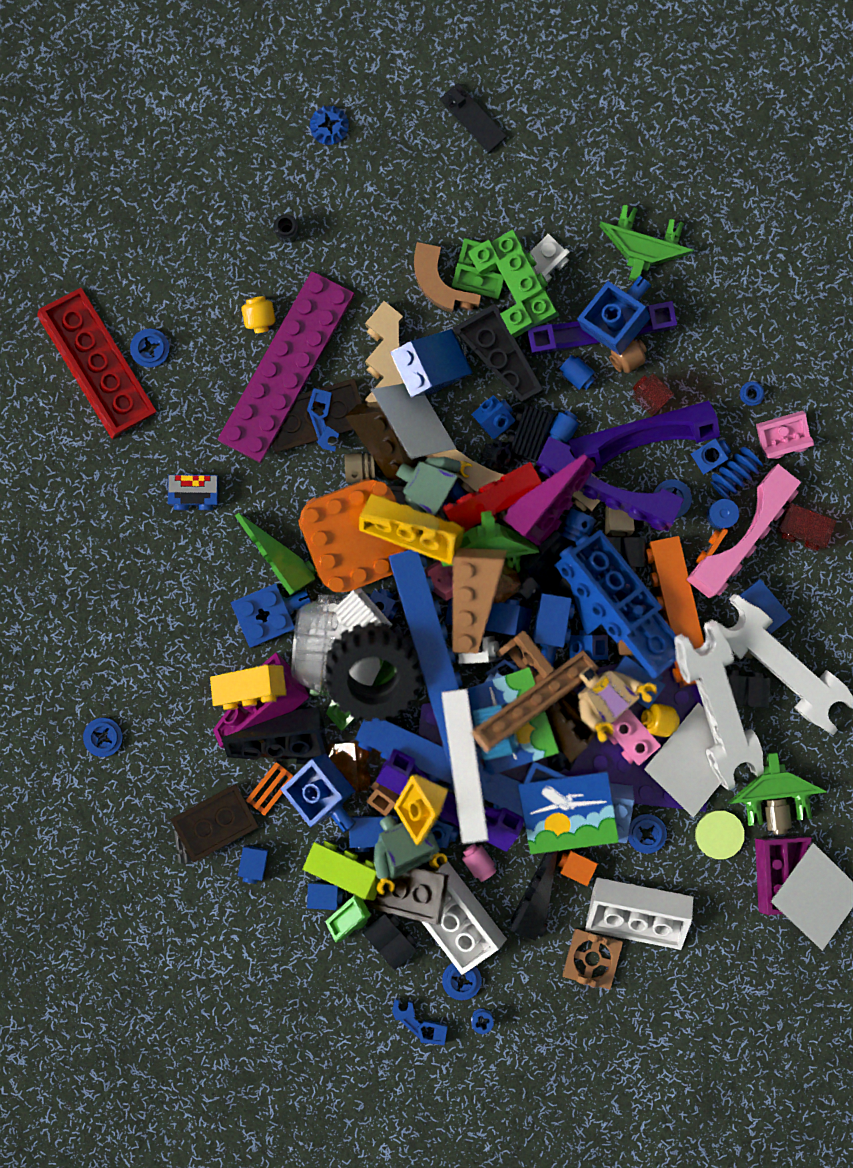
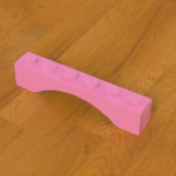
M779 464L773 467L757 487L756 511L745 536L730 550L717 555L707 556L701 560L686 580L708 598L716 594L720 596L728 586L726 580L730 575L734 577L743 565L740 564L744 557L749 558L757 548L754 544L758 538L762 540L771 529L768 525L771 521H777L784 513L783 505L786 502L790 503L799 492L796 488L801 482Z

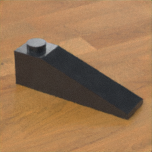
M558 851L546 852L508 923L511 931L532 940H536L538 936L542 937L548 926L545 921L548 914Z

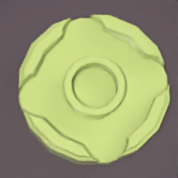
M714 810L705 814L697 824L695 840L700 850L707 856L714 859H727L734 856L741 849L744 842V828L741 821L734 814L724 810Z

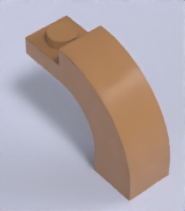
M417 242L414 255V271L418 286L425 297L435 306L452 313L455 303L459 304V308L463 310L473 311L474 307L479 308L481 295L452 289L441 280L438 273L441 247Z

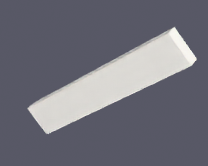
M467 689L443 692L442 700L462 843L488 840L474 738L471 735L473 730Z

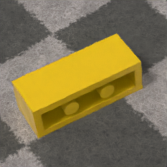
M265 665L210 677L213 706H223V710L238 709V704H242L243 707L255 706L259 700H262V703L277 701L276 697L286 695L283 666Z

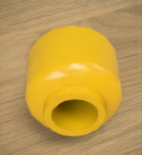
M265 296L246 299V304L241 308L245 327L254 329L255 333L269 331L268 326L273 325L276 321L273 303L270 300H266Z
M654 703L649 709L646 708L641 715V723L654 736L669 737L679 727V716L676 710L669 705Z

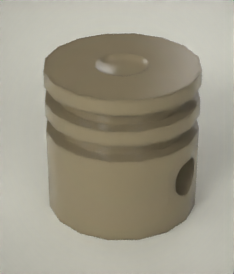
M362 453L345 454L346 483H355L367 478L375 480L374 458L368 455V453H365V455H362Z

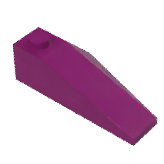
M582 455L510 506L504 520L524 537L540 546L554 530L557 531L562 523L559 517L564 509H570L573 504L571 502L574 492L582 489L596 464L585 455Z
M274 653L261 666H283L286 695L276 697L277 701L262 703V700H259L255 706L243 707L242 704H238V709L227 710L213 729L218 744L222 749H224L222 737L294 711L309 698L302 680L278 653Z

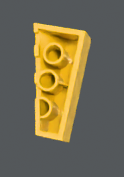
M371 494L359 517L360 531L451 565L453 557L463 541L464 528L456 523L443 521L429 513L424 514L412 509L408 505L392 502L383 496L378 497Z

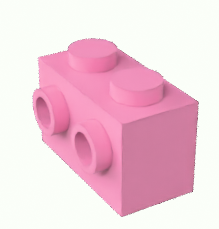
M629 708L611 723L614 728L613 736L608 732L605 734L614 746L618 743L624 751L621 754L629 764L634 762L639 766L661 747Z

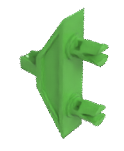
M628 205L622 206L617 225L614 226L604 222H600L599 225L628 260L627 265L632 267L629 280L632 281L637 280L642 270L648 272L649 266L691 255L694 252L693 249L678 244L682 228L684 227L683 222H680L676 231L673 232L675 220L670 219L664 240L631 230L638 209L633 208L629 218H627Z
M491 511L481 513V526L473 527L463 534V541L459 547L508 550L505 558V571L509 574H512L513 564L517 573L521 571L520 555L539 552L537 545L521 533L499 525V523L495 524ZM441 561L443 567L452 566L451 564Z
M774 752L766 754L767 766L764 767V773L756 777L727 802L729 804H746L748 826H754V814L759 825L764 824L761 810V802L763 800L784 797L795 798L797 820H803V808L806 818L812 819L809 797L812 794L826 793L827 791L787 772L785 764L779 765L778 753Z

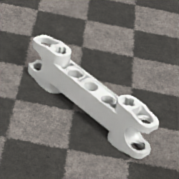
M733 594L729 600L739 612V620L736 625L731 628H725L717 621L711 620L721 629L723 636L730 645L732 654L742 659L747 652H750L801 698L794 707L797 712L807 721L820 726L828 733L834 735L838 729L829 720L828 711L831 705L838 701L844 702L853 709V696L847 686L827 670L818 678L766 631L773 622L768 615L760 608Z
M709 621L704 626L706 632L705 643L699 649L693 650L691 642L682 634L675 637L676 660L685 681L691 683L696 680L716 743L715 746L706 750L711 768L715 771L722 786L730 790L735 788L734 771L741 763L746 762L751 773H754L757 777L764 773L763 752L755 732L752 729L743 730L724 667L734 662L730 645L723 636L719 626L715 622Z

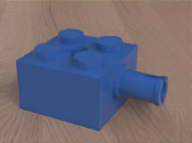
M641 276L637 277V280L627 292L622 291L607 281L577 318L583 331L620 356L651 318L646 306L638 302L647 289L651 287V284L646 279L642 280L643 277Z
M275 583L230 602L249 648L256 647L297 629L291 617L292 611L312 604L310 598L300 601V599L309 596L306 589L285 598V596H282L278 584ZM262 609L264 612L270 613L267 617V622L258 620L257 616L261 615L260 610Z
M540 594L532 641L535 644H540V647H542L541 653L551 666L554 667L556 649L564 648V643H569L571 629L567 628L568 619H573L575 604H571L572 598Z
M326 753L311 759L280 789L310 828L325 821L330 816L343 833L350 830L356 824L343 809V803L356 791Z

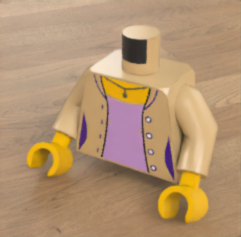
M589 666L579 674L581 680L586 684V687L578 694L581 719L593 731H598V739L600 741L606 740V735L603 732H608L613 736L614 728L611 723L640 698L638 694H642L645 702L652 701L651 696L646 694V692L651 691L657 694L655 685L651 683L644 685L642 682L616 671L603 672L598 676Z

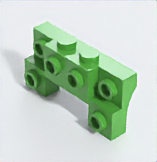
M513 229L492 242L487 240L468 252L477 271L482 276L497 267L499 268L517 303L500 313L510 334L514 338L535 326L549 322L559 316L545 288L548 286L545 277L541 272L538 274L534 267L537 265L531 252H526L517 233Z

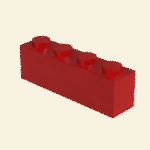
M529 462L502 476L499 480L484 485L477 492L461 497L456 503H449L443 507V512L449 522H454L464 528L463 534H465L471 528L481 523L482 512L491 511L492 516L497 520L498 513L504 510L507 513L510 506L538 487L542 482L532 463Z

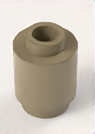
M786 798L766 800L767 829L773 831V835L787 834L788 829L792 828L790 805L787 804Z

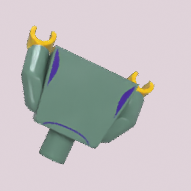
M430 457L425 462L420 461L416 469L402 463L396 476L408 482L403 491L406 494L405 501L408 506L424 514H432L442 520L438 513L457 481L459 474L468 478L470 475L464 473L463 470L466 466L473 467V465L466 461H457L448 457Z
M392 815L386 816L380 821L384 831L379 834L374 853L377 878L380 879L377 883V891L380 894H384L382 887L385 883L388 884L390 892L394 890V884L388 880L389 876L393 879L428 861L432 868L439 869L437 858H439L442 864L447 863V857L444 854H439L440 848L431 831L428 832L422 844L417 846L403 822L397 824Z

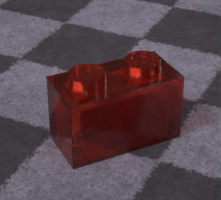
M652 374L649 378L644 375L634 385L632 389L635 392L631 397L649 415L653 416L674 393Z
M790 503L785 508L777 532L781 533V538L786 541L795 543L797 539L805 543V548L818 552L819 548H827L836 520Z

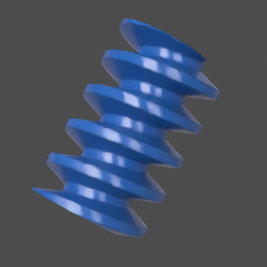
M746 447L740 449L741 455L736 453L733 455L734 462L731 460L726 462L727 469L724 467L718 469L720 475L714 473L711 476L713 482L710 481V483L725 499L731 500L728 494L729 491L734 494L738 493L736 485L742 488L745 487L743 478L749 481L752 480L751 471L757 475L760 473L757 465L763 467L757 456Z

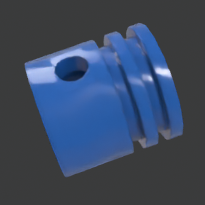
M720 499L712 503L707 510L708 523L716 529L729 528L739 518L737 505L729 499Z
M570 508L563 523L565 527H561L562 533H559L565 540L575 544L586 534L588 536L591 535L597 520Z

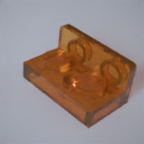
M359 742L328 744L329 758L356 792L369 790L371 782L367 765L369 751L359 747Z

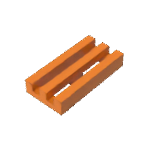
M276 762L245 801L265 816L283 792L279 789L265 808L261 804L284 775L288 779L282 787L294 775ZM277 769L281 771L257 802L254 801V797Z

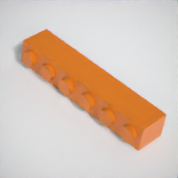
M675 536L651 541L647 545L648 549H645V557L647 563L652 565L653 573H650L652 586L657 587L659 596L656 597V600L662 606L659 611L663 612L665 622L677 636L682 634L691 642L693 650L699 649L704 644L691 585L686 580L689 576L680 538ZM676 660L674 662L675 668L672 669L675 683H679L680 688L697 685L696 680L691 683L685 681Z

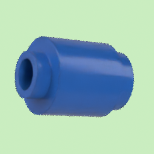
M573 355L559 368L563 372L562 375L578 390L582 388L587 390L596 380L593 377L596 372L582 359L576 358Z
M566 410L564 413L558 412L548 429L546 440L548 437H551L568 445V441L571 440L580 425L576 421L578 417Z

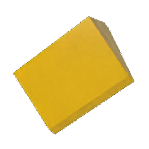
M412 775L394 808L418 846L422 844L440 814L448 790L418 775Z

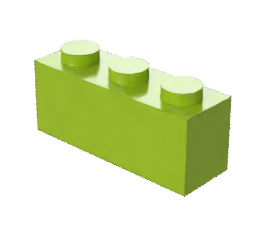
M324 840L323 844L313 843L302 870L363 899H375L378 892L377 883L380 879L377 878L374 862L366 860L363 863L357 860V854L347 850L342 853L336 850L337 845Z

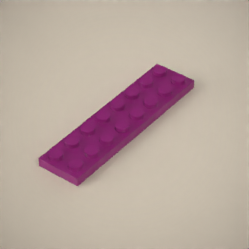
M311 271L217 439L218 442L259 463L263 462L353 300L354 292Z

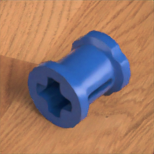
M480 1008L473 1012L471 1024L474 1031L479 1034H486L491 1031L494 1022L490 1011ZM479 1016H482L484 1019L488 1018L486 1026L482 1027L480 1023L476 1024Z

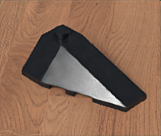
M320 707L294 710L222 737L226 755L230 758L257 760L260 757L273 758V762H281L282 759H296V764L305 765L311 759L326 753L328 756L325 727Z

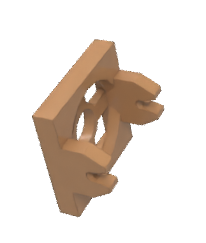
M524 631L496 652L498 657L507 652L520 670L530 667L535 684L554 671V668Z
M575 928L562 976L576 980L584 985L587 984L595 988L602 987L610 990L623 941ZM593 941L591 949L585 952L577 950L582 943ZM600 943L609 949L611 959L601 956L599 952ZM591 951L599 955V962L593 966L588 965L585 961L586 955ZM574 958L583 960L586 966L584 975L577 970ZM599 965L609 967L602 975L591 978L594 968H597Z

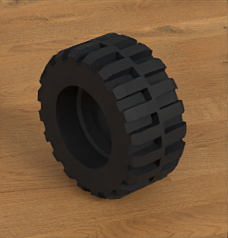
M367 622V626L364 627L358 624L353 626V631L345 630L340 634L341 640L337 638L333 641L331 650H328L326 656V687L333 703H339V709L343 713L349 711L350 717L355 719L363 717L364 721L372 722V719L379 718V721H384L390 715L394 718L400 715L401 709L407 710L411 706V700H415L419 694L418 688L421 687L422 681L419 656L411 638L408 635L403 636L402 630L394 627L392 630L389 628V624L381 623V626H375V622ZM369 658L386 660L397 669V672L389 681L375 686L359 683L350 675L351 669L358 662Z

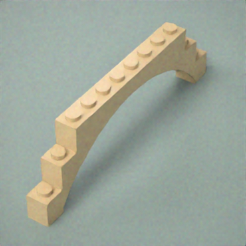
M385 301L365 323L368 328L366 332L374 340H383L365 361L366 365L369 366L366 370L373 377L378 379L381 376L383 378L375 388L404 383L390 353L400 347L399 324L402 322L403 316ZM372 392L365 399L366 403L377 402ZM456 449L424 456L427 459L430 457H448L472 464L473 467L466 466L463 470L464 473L470 475L468 478L460 474L458 477L463 482L460 486L467 493L477 492L484 485L495 480L497 481L504 476V474L492 471L472 461ZM581 491L574 492L572 498L575 500L573 504L582 512L586 510L591 512L600 502L598 499L593 500L585 497ZM504 510L500 512L498 518L507 526H510V524L504 520V517L507 515L506 511Z

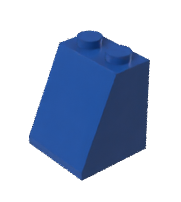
M453 329L411 341L390 352L411 397L433 394L473 373Z

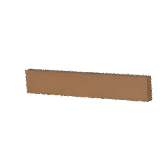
M582 650L475 728L471 735L488 753L583 683L579 677L583 670L590 666L596 673L599 667Z

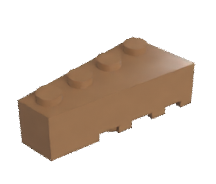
M457 549L453 557V652L478 654L508 550Z

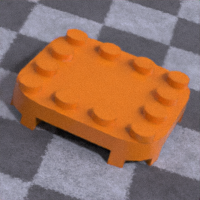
M370 478L361 479L352 485L318 498H312L306 502L307 504L301 511L300 519L298 520L299 527L302 530L316 568L317 576L333 592L343 593L352 591L393 575L389 556L410 550L359 530V517L371 494L378 497H386L390 501L397 503L390 487L381 481Z

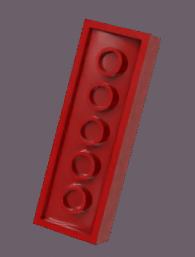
M82 288L38 310L37 316L112 440L156 414L157 411Z

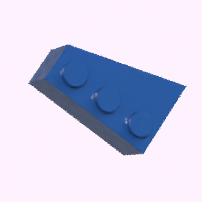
M453 597L448 602L445 624L453 625ZM495 597L485 631L514 636L524 631L528 635L532 609L519 606L520 601L505 599L504 603L496 602Z

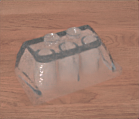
M319 595L318 600L305 604L297 611L291 672L293 678L304 687L310 689V694L330 695L326 687V656L328 650H331L333 641L337 638L341 640L340 634L342 633V624L337 620V613L333 609L345 598Z

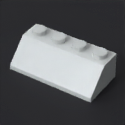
M447 861L446 864L440 865L439 869L433 870L449 875L442 922L440 925L421 922L463 975L499 950L507 938Z
M596 878L585 931L681 950L692 921L693 897L609 879Z

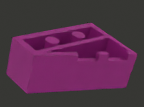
M802 835L755 838L758 909L760 913L766 915L783 914L771 901L805 855L812 837Z

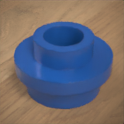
M747 382L740 390V398L748 406H756L764 399V389L757 382ZM752 389L756 392L755 398L748 396L749 390Z

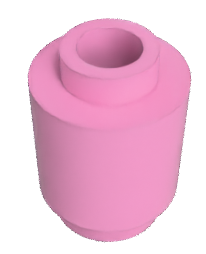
M472 844L463 851L465 854L462 857L463 862L472 875L478 878L480 882L485 881L497 871L494 867L495 863L482 845L476 846V844Z

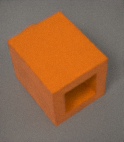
M569 849L568 854L563 852L557 866L561 867L559 871L561 874L588 886L598 863Z

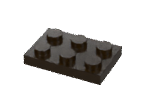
M236 784L170 818L193 863L258 828Z

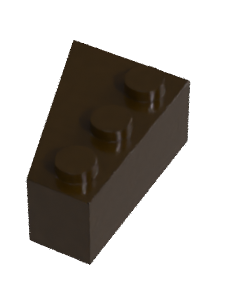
M378 402L357 404L345 416L388 480L401 479L396 474L402 463L416 469L420 458H410Z
M573 690L545 710L554 740L570 762L590 744L598 731H593L581 719L580 699Z

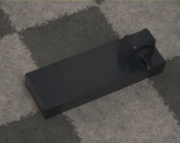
M456 83L440 98L443 105L488 154L506 138L501 129L459 83Z

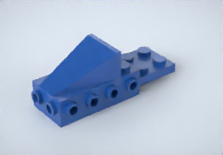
M599 530L591 537L586 534L575 543L577 545L576 548L570 546L560 554L562 559L555 564L561 575L571 585L584 632L588 635L602 624L616 643L623 640L654 679L676 661L675 637L677 635L657 612L662 606L602 531Z

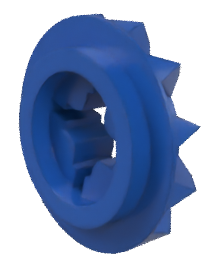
M323 106L315 111L310 119V131L313 137L322 144H336L343 140L348 132V119L343 110L335 106ZM327 115L331 122H337L333 125V134H330L327 127H322L326 123Z
M144 329L133 337L130 344V352L133 359L139 365L146 368L158 367L166 361L170 352L169 342L160 331ZM145 339H148L152 345L160 344L154 349V357L148 352L140 353L146 348L147 342Z
M675 479L661 482L653 493H659L662 488L672 493L676 489V495L684 498L676 518L684 515L689 510L692 495L689 488L683 482Z
M97 718L91 721L86 726L83 734L86 749L98 757H107L114 754L121 747L123 739L121 727L114 720L108 718ZM109 728L107 737L110 738L112 743L104 741L98 747L99 737L94 731L103 733Z
M644 814L631 821L628 841L635 850L650 854L658 851L664 845L667 831L664 823L658 817ZM654 825L651 834L653 835V838L656 840L653 841L652 839L646 838L645 840L639 842L642 839L641 837L643 835L642 832H640L641 830L639 829V827L647 830L649 829V827L651 828Z
M453 963L448 965L442 976L445 992L456 1000H467L475 996L481 987V974L476 966L465 973L466 979L472 982V984L464 983L460 990H458V981L452 978V976L460 977L461 973Z

